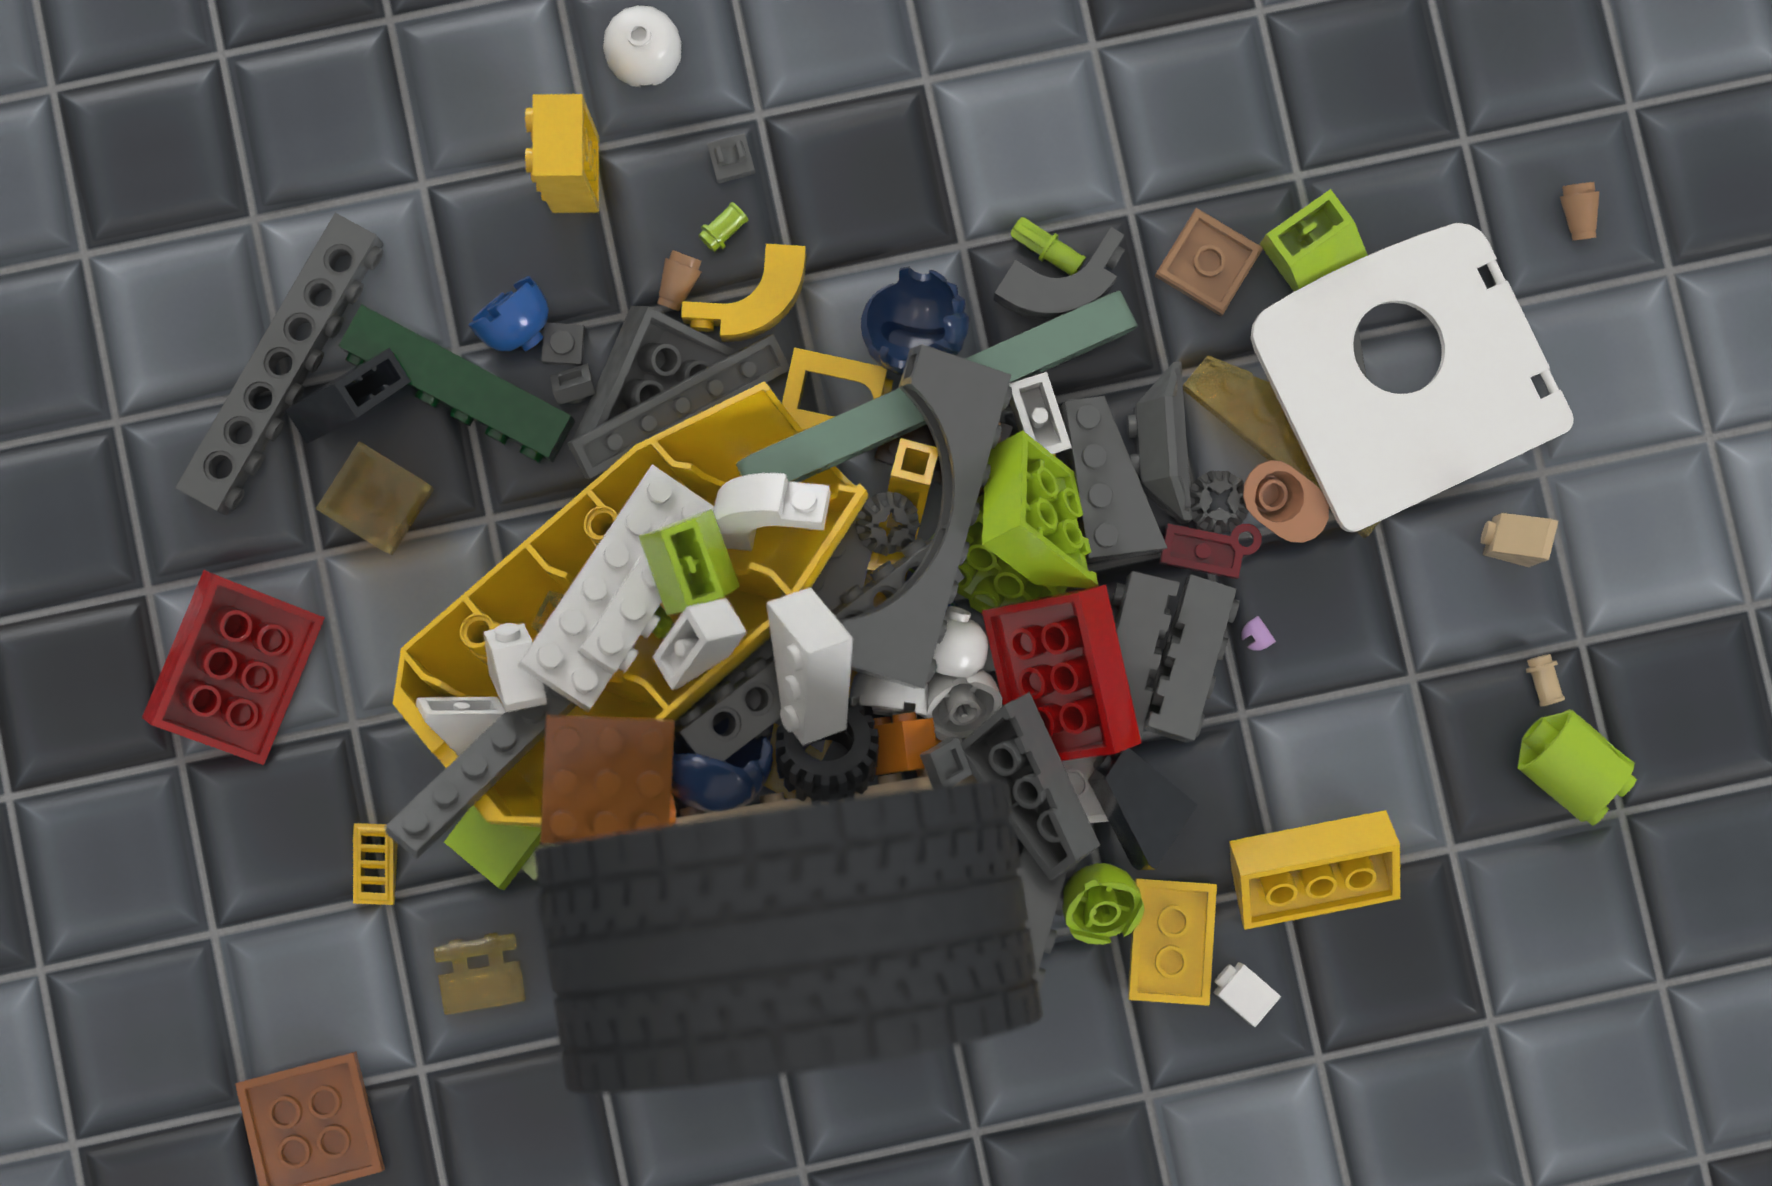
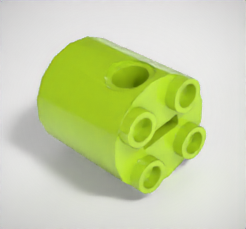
M1571 709L1563 713L1539 718L1522 738L1518 769L1566 808L1580 822L1587 821L1592 826L1599 823L1608 812L1609 808L1606 805L1616 795L1620 797L1626 795L1637 781L1632 775L1635 763L1616 749L1604 736Z

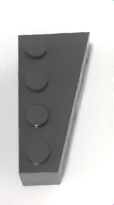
M1132 571L1124 578L1123 584L1116 583L1111 605L1118 607L1115 626L1141 738L1153 692L1150 682L1151 679L1156 677L1162 656V648H1159V642L1164 639L1166 631L1168 632L1171 620L1170 609L1167 608L1171 595L1177 596L1180 582Z
M1189 575L1186 578L1153 683V692L1143 730L1184 743L1195 741V738L1198 737L1205 714H1202L1206 698L1210 699L1216 682V676L1213 675L1217 660H1222L1227 647L1228 638L1224 637L1227 622L1233 623L1238 611L1240 600L1234 599L1236 588L1194 575Z

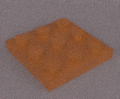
M546 715L540 843L559 844L668 826L674 720Z
M356 1051L235 1083L259 1186H330L385 1170Z

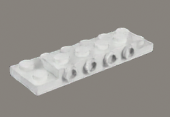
M652 464L517 666L588 712L618 668L624 672L629 668L639 652L633 648L638 637L642 635L647 639L660 620V617L654 613L662 600L639 536L706 510L713 509L714 511V506Z

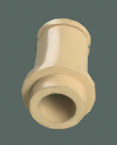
M1551 654L1527 660L1529 668L1526 669V672L1532 675L1540 707L1565 700L1554 667L1558 664L1557 660L1553 661Z

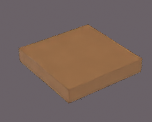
M1196 208L1156 272L1155 277L1219 316H1222L1263 250V247Z

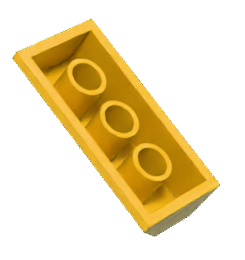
M1386 810L1229 841L1231 871L1244 930L1400 899V843Z

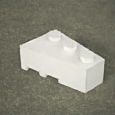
M811 587L767 602L781 703L780 716L785 729L788 732H793L802 745L845 730L847 726L853 638Z

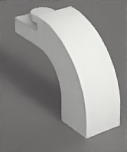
M750 474L732 479L721 486L716 496L713 512L726 548L752 551L756 529L759 527L787 526L824 530L831 492L827 485L788 482L786 474Z

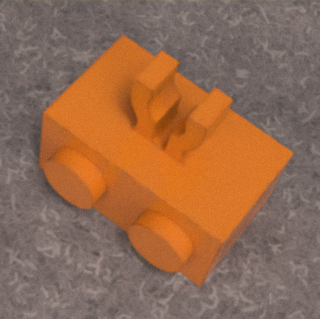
M916 712L892 715L893 723H891V716L873 718L875 721L874 729H878L879 735L878 763L875 775L925 769L920 754L942 742L935 735L933 718L917 720Z

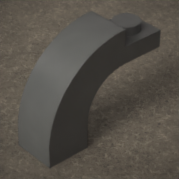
M1111 227L1088 264L1079 272L1063 278H1051L1040 275L1015 260L995 291L993 301L1027 318L1052 320L1104 297L1117 278L1116 275L1105 268L1107 266L1113 270L1123 255L1125 249L1120 247L1124 234Z

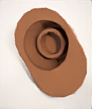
M1268 460L1258 464L1249 473L1244 483L1243 499L1246 509L1257 521L1277 536L1289 542L1304 543L1316 538L1324 530L1329 519L1328 502L1317 485L1292 466L1282 461Z

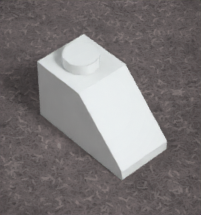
M1044 372L1009 383V387L1012 388L1010 405L1019 432L1023 430L1052 454L1071 449L1072 447L1048 373Z
M727 599L686 607L652 657L671 689H678L729 657L746 634V630Z
M506 623L497 626L493 630L483 631L489 675L505 711L510 712L547 704L543 682L517 666L533 643L525 625Z
M420 697L416 701V706L424 721L459 756L506 712L498 697Z

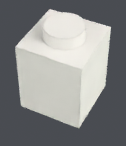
M1240 962L1235 967L1231 964L1226 966L1214 981L1218 987L1213 993L1254 1027L1258 1025L1281 998L1276 991L1245 964Z

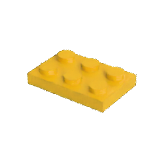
M1135 878L1145 910L1141 922L1132 931L1128 1000L1210 1006L1217 884Z

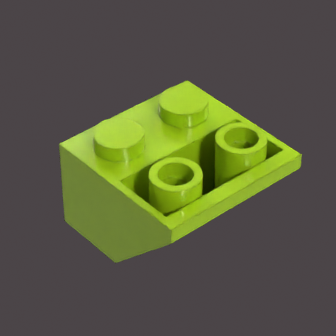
M1331 189L1268 232L1260 242V246L1263 247L1265 253L1294 292L1335 270L1368 256L1354 220Z
M713 509L639 536L667 615L684 612L686 607L715 601L740 587Z

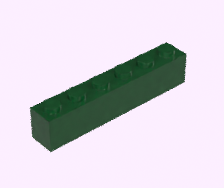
M362 304L338 345L348 354L345 360L356 367L390 347L411 380L407 385L417 390L414 397L436 408L439 402L452 409L449 414L451 417L468 426H471L472 422L476 421L487 427L484 432L485 435L505 445L509 439L521 445L519 453L537 463H540L543 458L554 462L575 423L573 417L568 413Z

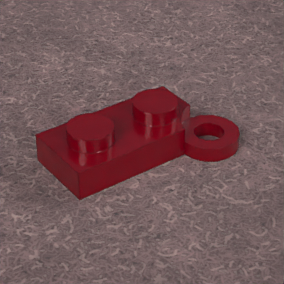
M1168 523L1164 534L1167 548L1161 552L1159 564L1238 579L1243 555L1255 553L1260 548L1262 536L1260 531L1251 524L1236 526L1230 536ZM1243 532L1249 533L1253 538V542L1249 547L1242 546L1238 541L1239 535Z

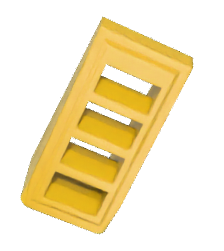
M354 823L353 904L395 905L398 843L386 834L385 826L387 824ZM366 836L385 837V845L366 844ZM366 852L385 853V861L365 860ZM365 868L385 869V877L364 876ZM364 884L385 885V893L364 892Z

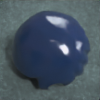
M910 266L900 268L898 282L878 290L864 307L861 317V332L869 355L880 366L900 376L903 374L910 348L923 344L957 356L963 348L969 329V316L965 312V299L958 295L957 285L947 282V279L937 271L929 270V274H921L912 270Z
M728 718L722 720L716 726H712L715 733L721 735L727 730L729 725ZM674 735L671 792L686 805L707 812H721L744 806L755 799L769 777L773 763L772 744L766 736H760L759 739L753 738L726 760L721 761L700 754H688Z

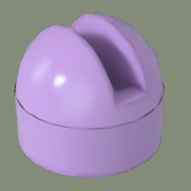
M1259 616L1250 620L1242 629V640L1250 635L1255 639V641L1247 646L1251 650L1261 651L1276 642Z

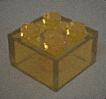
M359 441L316 509L384 552L393 555L431 496L434 488Z

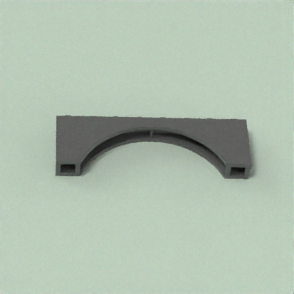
M923 344L910 348L899 388L920 411L934 439L942 473L941 511L932 543L923 561L910 579L894 595L880 605L865 613L838 620L853 638L850 670L911 688L925 689L926 682L929 683L932 680L936 669V660L933 659L936 645L942 642L947 629V621L944 620L948 604L954 601L958 590V582L955 580L958 566L964 563L969 550V543L966 541L969 527L975 524L980 510V504L976 501L980 487L985 486L990 475L991 466L987 464L991 448L994 449L1001 435V426L998 425L1001 411L1007 408L1011 399L1012 388L1009 387L1011 374Z

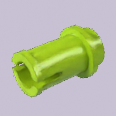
M731 202L709 225L704 224L701 227L703 231L698 236L711 251L715 252L718 248L723 250L726 247L724 242L744 223H747L749 219L735 203Z

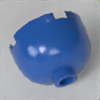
M527 276L513 284L517 290L515 293L511 290L506 294L503 292L472 318L473 322L468 324L476 336L488 347L497 351H512L521 346L524 351H528L543 339L544 336L540 333V330L547 323L549 308L545 295L531 276Z

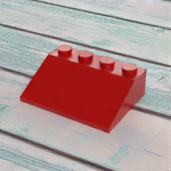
M203 570L142 719L152 726L264 765L325 617Z
M1106 585L1073 590L982 610L1003 706L1030 692L1061 761L1116 754L1142 743Z

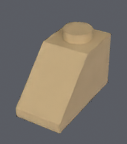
M1507 513L1498 514L1492 517V521H1487L1481 535V544H1485L1483 555L1526 567L1545 562L1550 558L1558 521Z

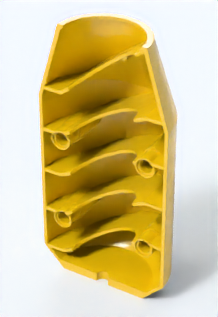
M764 381L636 444L401 647L393 705L428 749L447 768L459 755L424 721L416 706L417 698L498 697L500 700L489 675L483 631L493 630L497 626L506 623L524 624L532 641H534L652 464L715 506L716 496L721 486L732 479L741 477L736 466L737 462L804 430ZM834 466L799 482L829 486L831 495L824 530L787 526H763L756 529L752 551L726 548L740 587L717 600H728L746 630V634L729 657L682 687L672 690L652 657L665 638H657L653 632H651L647 639L640 635L634 647L639 652L625 672L618 668L588 712L576 706L567 715L673 719L675 722L771 638L767 602L813 586L867 501L869 495L860 483L855 486ZM683 612L669 615L674 624ZM545 736L474 804L476 809L490 824L541 827Z

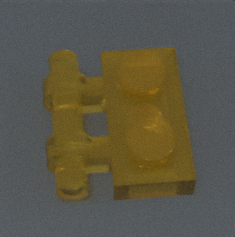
M498 932L485 934L483 939L463 942L462 938L449 940L448 945L434 947L436 963L452 961L454 972L438 975L444 1015L526 1000L520 960L507 963L503 961L502 951L516 949L514 933L499 936ZM487 954L490 966L468 969V957Z

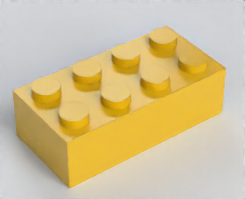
M533 94V107L526 108L525 111L526 131L531 133L532 148H526L525 164L526 172L531 173L532 183H536L537 192H541L542 201L547 202L552 213H599V134L583 95Z

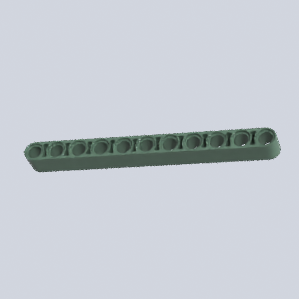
M1116 291L965 359L1011 374L1010 383L1038 375L1124 336L1137 328L1138 325L1122 292ZM898 388L757 451L737 462L736 466L741 476L779 473L786 474L788 482L799 483L923 427L927 423L911 399Z

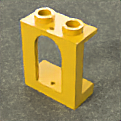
M794 348L782 405L803 430H807L834 417L799 409L807 372L859 382L871 391L873 400L891 392L893 380L887 379V370L882 366Z

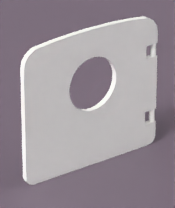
M1463 223L1450 224L1356 260L1317 279L1264 309L1252 325L1250 338L1253 349L1338 525L1346 532H1357L1548 442L1569 431L1573 425L1572 411L1562 391L1557 387L1549 370L1550 366L1508 280H1505L1496 262L1497 258L1489 241L1480 230L1472 225ZM1486 264L1496 283L1495 286L1489 289L1486 288L1478 272V268ZM1386 303L1406 304L1421 311L1433 323L1441 341V362L1436 375L1423 389L1408 394L1390 393L1372 384L1361 372L1355 359L1353 341L1360 320L1370 309ZM1537 374L1541 375L1550 395L1540 399L1531 380V377Z

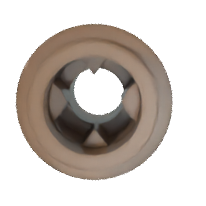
M1595 182L1562 186L1563 196H1560V201L1570 233L1572 234V241L1596 238L1600 191H1595Z
M672 250L669 259L665 258L657 303L680 311L682 301L686 300L702 271H699L702 261Z

